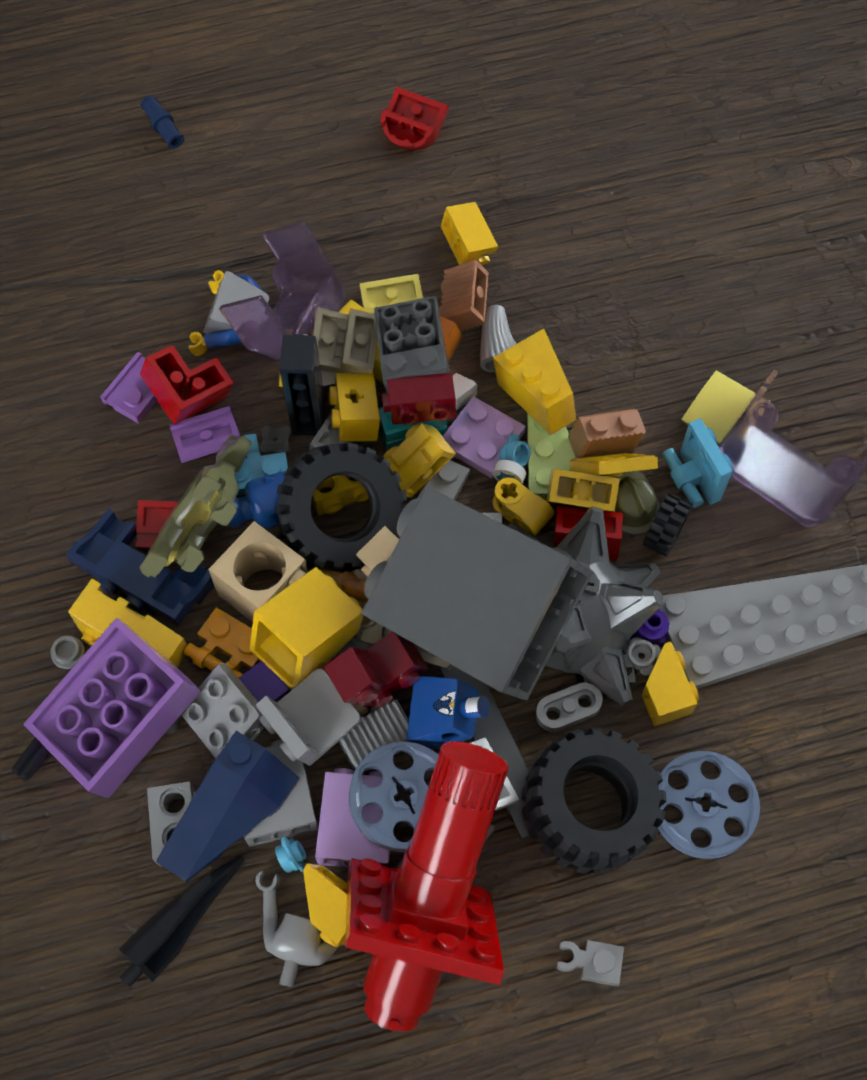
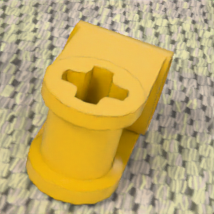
M507 477L501 479L496 484L492 503L496 513H502L504 519L510 523L517 524L534 537L554 516V510L550 504L543 498L535 495L518 480Z

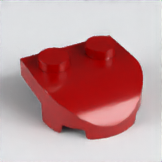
M396 87L387 110H382L381 125L386 137L392 144L410 150L423 149L430 146L437 139L449 107L446 104Z

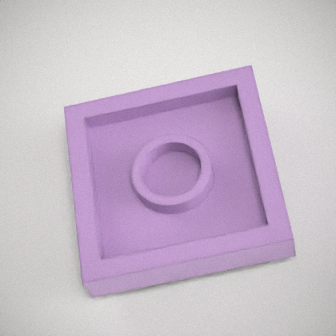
M473 396L445 432L443 438L455 451L456 455L454 457L492 478L494 467L497 461H500V450L504 444L508 443V437L511 434H517L520 440L525 433L526 426Z

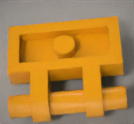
M217 607L197 633L198 638L206 644L199 648L189 643L184 650V654L193 659V664L201 669L206 667L211 671L218 664L224 663L214 657L218 650L231 657L226 663L238 678L243 675L239 672L242 665L251 669L261 662L249 649L252 628Z

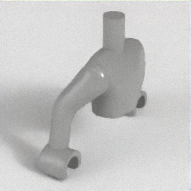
M262 870L256 876V885L263 891V940L265 949L285 961L279 984L293 987L299 965H322L339 947H334L325 941L322 943V938L319 936L321 931L312 925L310 919L285 913L284 919L278 928L276 889L280 885V877L278 874H275L272 885L266 887L263 884L265 871Z

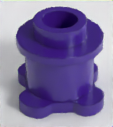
M658 609L634 635L635 637L642 638V640L649 641L653 645H664L668 640L666 633L669 630V619L664 612Z

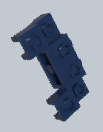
M108 508L96 525L73 544L66 553L67 558L72 564L96 577L101 584L100 588L107 594L114 596L117 593L129 602L128 606L138 612L144 609L152 615L157 613L179 626L195 602L200 604L213 587L214 583L209 570L198 566L194 572H186L180 566L173 575L171 570L164 567L155 578L153 576L148 578L140 570V565L146 556L129 546L137 535L136 525L131 521L126 524L119 520L114 511Z

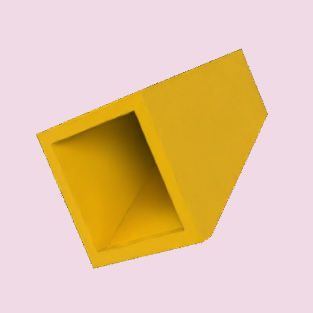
M315 567L254 611L249 649L292 690L314 670L322 669L360 630L363 609L356 599L346 595L337 586L333 578L324 575Z

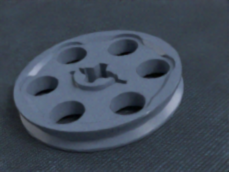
M393 742L371 751L359 763L350 784L349 807L356 826L369 841L386 850L406 852L411 840L408 842L398 841L394 837L393 828L399 823H407L412 827L414 833L429 787L424 781V774L427 771L434 770L439 756L436 752L413 742ZM399 752L408 753L412 757L413 765L407 770L398 769L393 764L394 755ZM368 769L377 770L382 776V783L377 787H368L362 781V774ZM397 787L401 788L403 792L410 791L412 793L409 797L410 806L406 805L404 801L396 802L394 800L398 793ZM367 805L378 806L382 812L381 820L374 824L366 822L361 815L362 809Z
M695 751L675 758L660 773L663 782L658 787L659 790L666 791V803L660 809L674 806L682 814L681 822L671 824L664 819L663 823L657 827L661 835L674 848L692 857L715 859L735 852L750 838L759 820V796L749 774L734 760L715 752ZM706 762L715 764L719 769V777L716 779L705 778L700 770L701 765ZM671 773L682 774L686 778L687 786L682 790L672 788L668 783V776ZM733 785L743 787L747 792V800L742 803L733 801L728 793L729 787ZM703 796L708 797L709 804L714 805V807H710L708 812H703L702 805L696 803L700 802ZM728 819L739 821L743 827L742 835L739 837L728 835L724 829V822ZM694 830L705 831L710 837L709 846L705 848L695 846L691 840V833Z

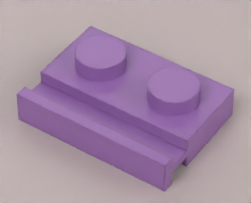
M139 352L134 355L100 396L105 405L112 406L114 410L138 424L157 402L156 397L140 375L145 357Z
M230 406L185 419L175 425L173 423L169 424L181 463L219 452L223 443L231 435L236 436V438L240 437Z

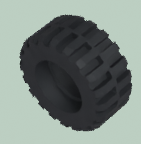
M335 443L319 446L298 457L296 463L292 467H288L284 473L285 478L282 484H279L276 493L279 494L278 503H275V513L279 517L277 524L280 532L284 533L287 539L286 542L291 549H294L306 561L317 566L336 571L347 569L353 571L361 569L365 565L356 554L384 526L397 538H400L397 534V522L403 511V501L407 500L405 490L400 489L399 483L402 480L398 472H393L390 469L391 463L386 458L377 456L376 451L352 443ZM336 475H345L358 480L366 489L370 502L366 523L359 532L346 538H334L326 535L316 526L311 515V499L315 489L321 482Z
M589 728L585 734L581 729L571 731L566 737L560 736L544 750L526 777L528 782L522 789L521 799L526 801V805L522 808L523 819L526 821L530 820L532 824L527 831L532 840L539 837L543 843L539 849L546 856L551 852L558 856L555 863L564 868L572 864L575 865V872L585 874L591 869H594L596 874L606 873L612 868L618 869L643 852L646 846L653 842L659 833L657 827L663 823L665 811L660 809V807L666 803V791L659 790L658 787L663 782L660 771L653 772L650 764L654 761L649 754L646 753L642 756L636 750L639 744L632 739L627 743L620 740L621 733L610 730L607 735H602L601 728ZM581 771L595 773L606 779L614 787L622 807L621 820L617 827L610 831H597L582 825L573 817L567 808L563 793L564 782L570 774Z

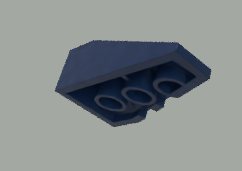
M236 730L215 759L156 862L188 882L220 857L223 851L239 838H244L248 835L252 828L267 816L270 817L276 813L297 785L300 777L266 748Z

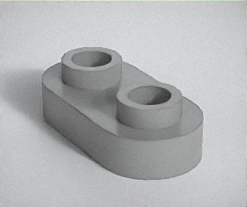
M578 683L541 699L536 710V720L539 726L546 731H561L595 717L602 705V694L591 683ZM586 699L589 701L590 706L586 708L581 707L578 701ZM554 711L559 715V718L551 720L547 717V713Z

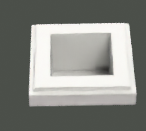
M455 373L452 377L457 411L469 402L473 396L477 395V384Z

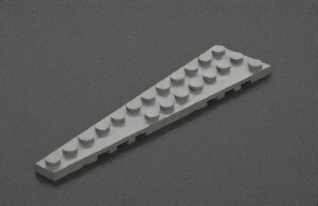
M867 564L664 595L663 603L658 608L669 619V630L666 633L668 642H672L675 651L681 652L686 665L684 672L688 682L692 681L696 688L699 689L867 633Z

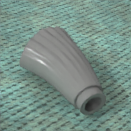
M491 305L487 308L485 324L482 326L480 367L484 371L496 373L493 357L516 345V342L510 333L504 307Z

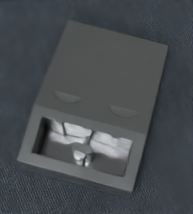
M436 296L374 308L382 378L386 393H388L387 379L450 373Z

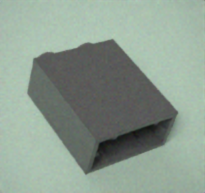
M426 487L421 499L410 501L401 512L397 522V534L400 536V539L389 561L380 562L369 574L364 588L368 601L361 614L499 692L528 700L593 571L572 558Z

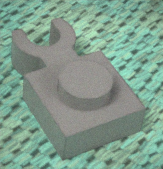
M587 940L584 951L580 950L573 942L563 941L560 943L559 949L570 951L573 960L569 963L558 961V970L570 972L575 968H581V980L619 986L624 947Z

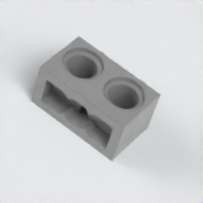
M190 782L147 788L152 859L155 862L196 794ZM174 800H185L181 811L177 813L168 812L169 805Z

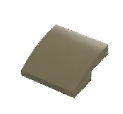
M317 308L312 336H316L321 370L338 373H372L378 340L375 314L350 309L348 314Z

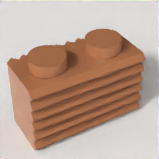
M477 260L444 270V280L441 283L443 295L441 296L442 305L439 307L440 316L455 322L460 331L484 325L489 272Z
M629 409L577 417L574 427H572L570 434H568V438L576 458L633 453L646 430L638 410Z

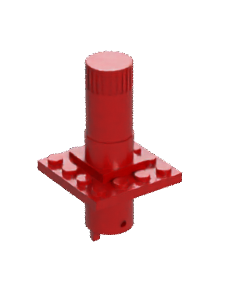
M461 741L447 742V744L444 743L441 746L410 846L406 849L401 868L394 869L382 866L379 862L372 859L358 860L351 858L347 877L345 947L373 954L363 983V989L367 995L364 1011L374 1023L389 1030L410 1031L416 1028L421 1015L427 1013L432 1007L443 971L500 985L504 974L492 895L485 889L472 884L476 875V866L509 770V765L506 764L507 762L501 756L481 746Z

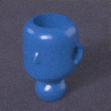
M286 471L247 482L245 485L246 496L235 498L234 504L236 505L237 512L228 525L230 527H239L246 520L253 519L264 529L277 527L279 517L275 513V503H278L279 494L276 493L279 484H282L285 478L284 473Z

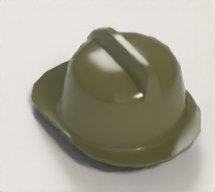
M639 471L623 472L624 476L613 477L620 479L615 512L623 513L622 531L633 535L644 534L649 530L660 508L656 493L643 473Z

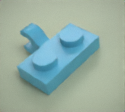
M256 434L244 435V437L251 441L252 445L247 454V459L244 460L239 472L235 473L236 482L239 486L237 495L245 494V485L253 479L286 471L288 465L285 452L260 456Z

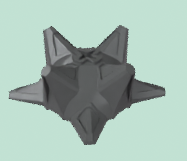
M592 506L559 545L551 547L593 571V574L545 666L562 670L565 673H579L619 706H622L633 700L622 649L627 640L663 603L664 597L662 593L648 588L660 575V569L653 562L612 565L609 562L603 510ZM511 523L506 525L544 544L517 524Z

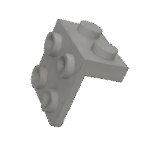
M321 668L314 670L279 702L265 696L256 704V707L263 714L259 718L260 722L272 735L276 732L283 740L280 747L288 758L293 762L298 759L309 766L361 722V714L353 704L343 702L327 672Z

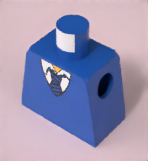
M420 676V679L413 685L406 740L434 750L441 748L447 742H460L471 739L475 732L476 718L487 717L489 714V701L485 696H479L476 688L461 680Z

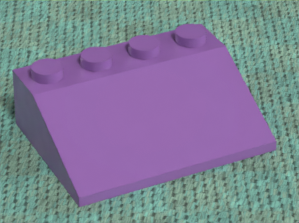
M116 618L23 725L88 792L109 798L201 690L170 661L120 619Z

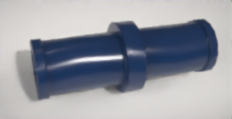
M153 95L145 97L141 101L140 106L150 118L152 128L161 134L171 149L182 145L184 136L181 135L174 125L171 114L164 111L158 99Z

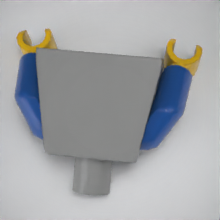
M217 270L213 274L215 281L208 282L212 293L216 294L203 331L206 335L202 337L199 332L191 333L189 336L192 343L197 344L189 345L188 348L193 355L201 356L207 351V348L212 349L252 343L259 329L275 335L281 318L265 312L269 295L263 292L251 276L235 275L227 270L224 274L222 271Z

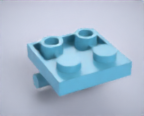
M700 418L690 422L679 453L685 462L684 464L681 463L673 448L667 449L662 453L671 470V478L678 490L685 493L689 502L693 504V508L700 506L704 502L696 485L699 486L709 505L721 501L733 472L730 458L726 454H722L717 446L714 432L711 428H707Z

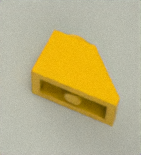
M306 864L303 874L310 922L321 931L319 936L328 944L334 947L345 945L347 883L324 865Z

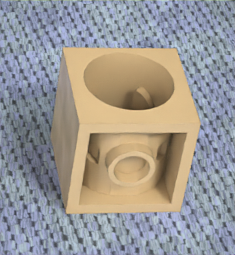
M255 521L208 569L218 596L251 622H253L256 609L308 573L306 561L303 557ZM275 570L282 573L283 577L269 589L256 591L244 587L246 580L258 571Z

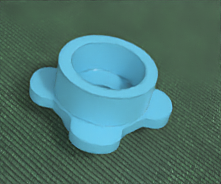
M511 434L508 437V443L504 444L500 450L499 458L500 460L514 461L523 467L530 459V447L526 442L519 441L517 434Z
M285 836L282 837V844L275 848L281 867L287 873L298 869L303 872L305 867L304 861L307 859L302 844L298 840L294 841L293 838L287 839Z

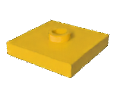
M619 453L569 460L570 471L604 475L612 478L624 476L623 472L658 469V457H655V455Z

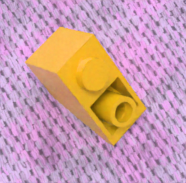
M671 641L664 644L641 695L654 726L691 715L698 704L697 701H699L695 684L692 681L688 682L685 675L686 665L680 651H675Z

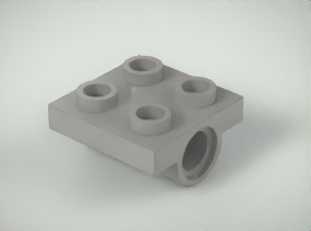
M227 663L218 664L199 686L201 692L181 714L215 758L218 757L236 730L253 741L263 730V725L259 720L263 714L256 707L258 701Z

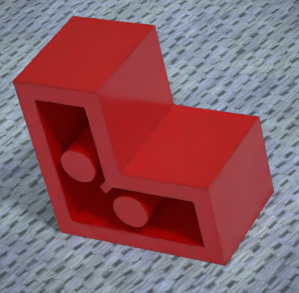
M173 345L146 357L140 372L141 377L174 425L226 399L234 383L217 358L190 370Z

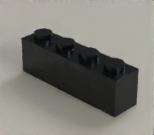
M303 333L282 335L279 370L292 435L316 436L324 424L326 405L316 336H308Z

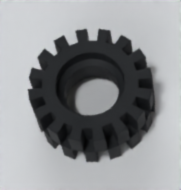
M668 493L657 511L642 545L667 557L688 519L693 504Z

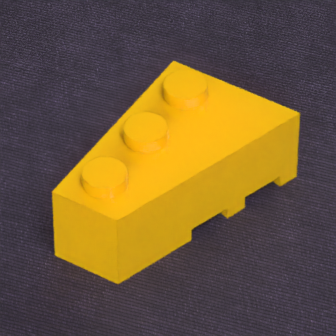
M545 329L538 331L493 357L498 385L547 433L552 435L576 421L573 392Z
M91 579L68 611L83 635L81 639L89 646H92L110 624L118 618L175 667H178L185 657L184 650L187 644L184 638L148 614L144 617L126 607L129 602L119 596L117 601L106 596L100 588L101 584Z

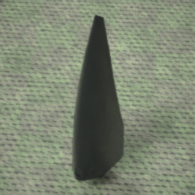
M239 855L191 885L160 909L119 948L120 952L132 962L129 968L120 976V979L125 984L131 987L142 974L153 982L173 961L208 907L244 862L243 856Z

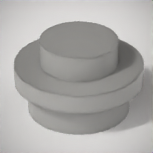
M60 637L52 645L50 651L51 659L59 668L72 669L85 654V647L77 637Z

